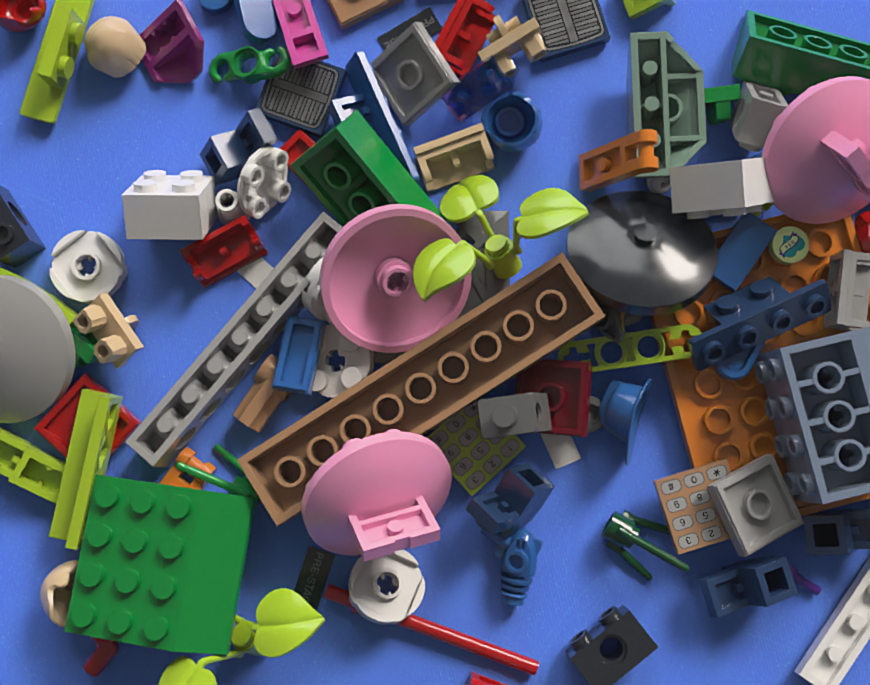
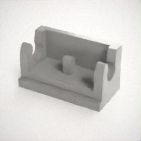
M844 249L830 256L827 283L829 284L831 311L824 314L823 328L853 331L870 327V321H867L870 292V253Z

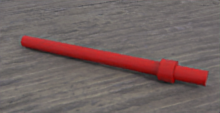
M329 583L323 598L350 607V612L360 615L357 609L350 603L349 590ZM413 614L396 624L535 676L539 666V661Z

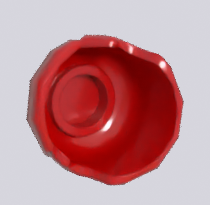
M0 0V26L16 33L34 28L45 17L46 0Z

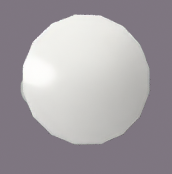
M272 146L260 148L249 157L242 168L237 183V199L240 208L247 215L259 219L269 212L277 202L283 203L290 196L291 185L287 182L289 156L286 151Z

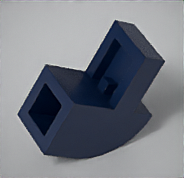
M256 108L246 112L236 130L210 136L199 155L209 174L214 176L215 185L239 179L241 170L249 157L260 148L273 146L277 138L272 124L267 121L261 108Z
M530 463L508 468L495 491L473 497L465 510L476 519L477 524L482 529L488 531L491 535L500 532L505 538H509L533 519L555 486Z
M870 509L826 510L803 517L808 555L849 554L852 550L870 549Z
M780 556L759 557L732 563L721 567L722 571L698 580L709 616L715 618L722 617L749 605L768 607L798 595L787 558Z

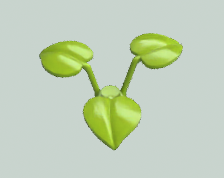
M472 175L461 180L445 193L440 202V211L447 221L454 223L467 221L476 214L489 238L485 243L484 254L464 240L455 244L452 240L443 238L429 244L417 256L413 268V280L419 296L424 302H427L436 293L460 282L473 270L476 258L483 262L488 270L492 269L498 278L506 279L513 277L522 267V261L518 255L522 253L520 237L524 239H538L558 232L589 215L587 208L570 193L560 188L540 190L526 198L521 204L520 213L522 216H518L513 220L512 243L511 239L504 235H494L482 210L495 205L499 200V188L495 181L484 175Z
M286 588L275 589L260 601L256 609L258 623L246 620L236 614V626L233 628L232 634L234 650L229 651L227 655L216 654L201 658L197 664L189 657H178L167 666L158 685H217L214 674L210 670L204 669L206 665L231 658L241 659L245 653L270 658L285 656L309 640L325 619L300 594Z

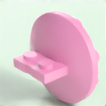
M846 76L829 79L811 86L793 100L773 121L761 157H765L766 175L775 200L772 203L788 217L809 224L830 223L848 217L870 203L869 79Z
M391 429L385 433L375 434L363 439H351L343 445L340 451L321 465L305 486L301 513L308 534L323 549L341 555H361L364 562L394 554L395 551L405 548L411 549L439 541L440 527L435 517L442 509L450 492L452 482L450 465L441 449L433 441L415 433Z

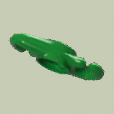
M245 46L236 51L219 53L211 60L208 73L213 82L220 84L222 77L217 73V70L221 65L227 63L229 70L224 75V81L242 80L247 84H255L261 80L281 77L288 71L291 57L288 50L280 46L276 51L281 56L282 61L276 67H270V59L275 55L274 49L268 48L264 51H257L253 47ZM249 58H256L255 68L251 72L243 73L242 66L244 62Z

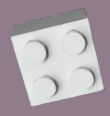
M765 157L669 168L672 212H687V219L711 217V215L721 214L723 216L745 215L750 212L762 211V204L775 202L766 175Z
M163 170L144 172L122 194L126 238L203 240L218 218L215 203L214 176H203V172L198 170L183 171L180 175H166V171Z

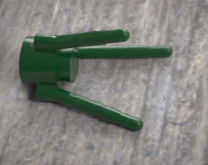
M624 510L623 514L617 511L612 513L601 533V537L607 540L605 546L618 553L646 580L650 581L652 579L651 573L626 551L623 546L630 549L633 544H636L684 572L689 571L690 567L687 564L639 537L640 529L634 526L638 525L669 535L667 525L637 517Z

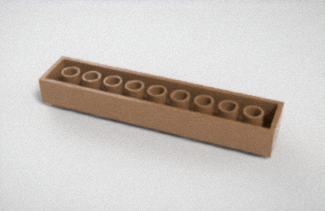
M562 252L243 455L237 461L276 526L286 524L302 514L301 504L306 484L321 465L340 451L347 441L354 438L363 439L375 434L385 433L391 429L424 436L477 402V400L482 399L601 323L605 315Z

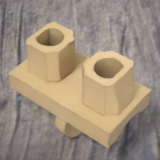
M499 14L493 18L497 28L486 35L490 45L477 52L489 70L492 69L502 81H505L518 71L511 59V56L523 49L530 63L539 60L547 54L542 39L544 34L535 17L521 25L517 16L504 23Z
M108 293L99 294L88 307L81 310L73 319V323L80 333L87 334L92 332L98 342L93 347L94 354L100 363L112 362L116 369L125 366L128 360L144 347L133 331L140 321L136 315L124 318Z

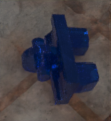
M491 55L458 78L460 82L444 95L442 100L461 123L513 87V82L504 74L496 59Z

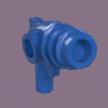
M482 529L481 534L497 543L494 555L502 559L501 569L504 572H501V586L503 587L500 590L502 593L501 601L508 605L522 606L524 599L527 598L526 592L530 588L529 585L533 581L531 577L535 575L537 556L543 542L533 537L532 533L527 529H520L509 538H505L500 532L491 535L488 531Z

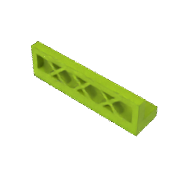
M82 389L49 537L67 540L65 548L74 550L81 548L95 475H106L123 396L91 389Z

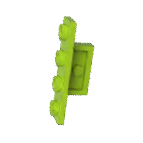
M55 0L20 109V114L24 117L53 125L56 124L95 0Z

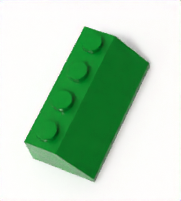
M747 10L732 60L733 77H737L742 83L745 80L778 89L782 95H791L792 93L801 95L811 86L838 77L855 76L870 80V43Z
M357 109L290 165L342 227L368 210L392 204H408L427 209L443 218L451 226Z

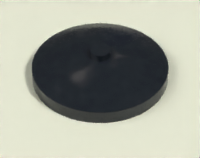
M622 191L605 195L585 206L589 215L569 228L566 243L567 260L595 301L622 313L656 316L681 310L691 305L703 295L711 283L717 266V243L707 223L702 218L687 219V212L673 213L671 197L647 191Z

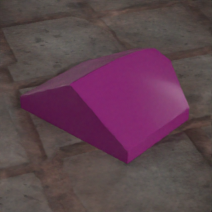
M175 0L140 34L146 45V52L142 61L153 82L190 83L197 79L203 71L204 40L183 1Z

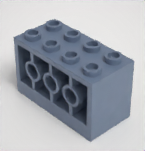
M870 327L759 354L754 366L755 374L759 383L764 384L767 399L764 401L765 411L769 420L774 421L777 436L774 438L775 448L778 455L784 458L788 473H785L784 480L790 494L794 495L795 500L826 504L870 493Z

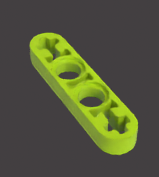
M683 324L626 333L623 341L619 343L622 348V357L615 363H607L602 359V347L608 342H613L606 336L572 341L561 347L558 353V360H565V356L571 354V348H576L577 352L581 354L590 353L588 348L590 344H595L594 355L599 364L596 367H592V372L691 358L690 352H684L683 346L671 347L673 355L665 356L666 344L661 334L670 333V341L680 339L681 332L688 331L690 337H695L702 334V332L693 325ZM647 336L656 338L660 344L658 354L651 358L641 356L638 351L639 341ZM592 359L582 360V361H583V362H592Z

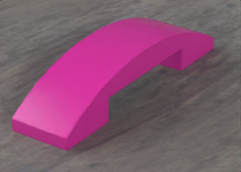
M273 0L294 69L329 59L310 0Z

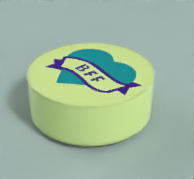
M787 226L777 231L768 244V250L776 262L783 265H791L802 260L807 255L809 240L801 229Z

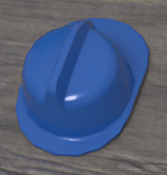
M648 379L645 386L612 381L600 405L599 415L605 430L627 444L626 466L629 465L639 418L647 401L652 379Z

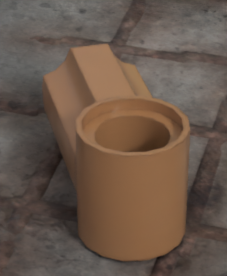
M273 354L260 366L253 379L255 383L233 413V416L259 433L263 430L282 401L285 402L292 394L276 391L272 388L278 357Z

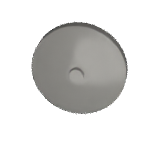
M0 275V423H17L46 412L63 397L74 374L76 349L67 318L58 304L45 291L27 280L9 275Z

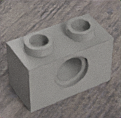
M744 80L741 87V99L735 103L731 120L728 121L735 140L739 141L738 145L754 152H760L761 148H764L773 121L788 106L778 89Z

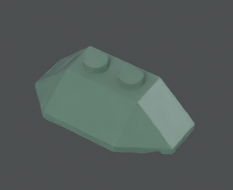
M668 31L630 33L626 77L628 135L644 129L656 130L658 143L654 145V156L658 157L659 161L658 171L636 175L635 179L670 178L669 168L684 166L707 142L704 73L690 55L674 41V38Z

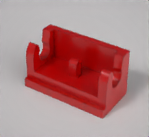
M457 0L435 42L456 77L466 81L479 56L477 52L482 50L487 40L486 35L491 32L495 25L493 20L495 15L492 14L495 8L484 0Z
M245 214L206 235L203 240H197L179 250L184 260L192 267L194 271L192 273L198 282L203 284L204 288L215 284L269 254L253 224Z

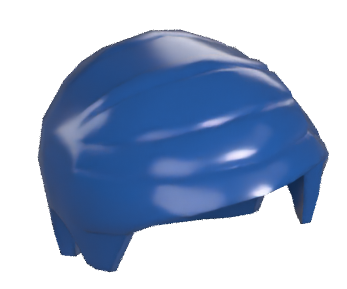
M519 92L502 94L492 99L486 105L481 116V123L488 141L503 151H524L536 143L540 137L543 124L541 111L529 97Z

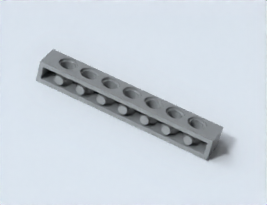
M325 212L318 216L125 443L153 467L167 468L285 330L288 316L296 317L304 307L302 303V290L307 293L311 283L306 278L312 267L324 257L329 244L342 229L341 225Z

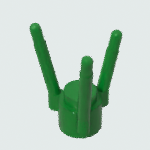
M219 444L214 445V450L245 475L244 478L237 475L233 483H230L185 463L178 462L176 464L177 469L229 491L228 494L256 498L254 510L260 501L258 494L238 463L237 458Z

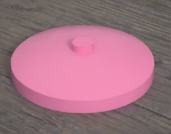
M408 204L376 207L349 221L329 244L320 269L319 285L321 298L334 326L343 336L360 347L376 352L398 353L410 350L454 322L461 314L468 299L472 271L460 282L436 293L427 302H424L414 284L413 268L417 256L429 244L443 238L450 239L457 244L461 241L460 236L437 214Z

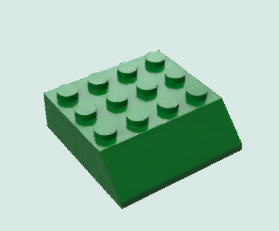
M96 474L64 632L172 652L229 654L256 498Z

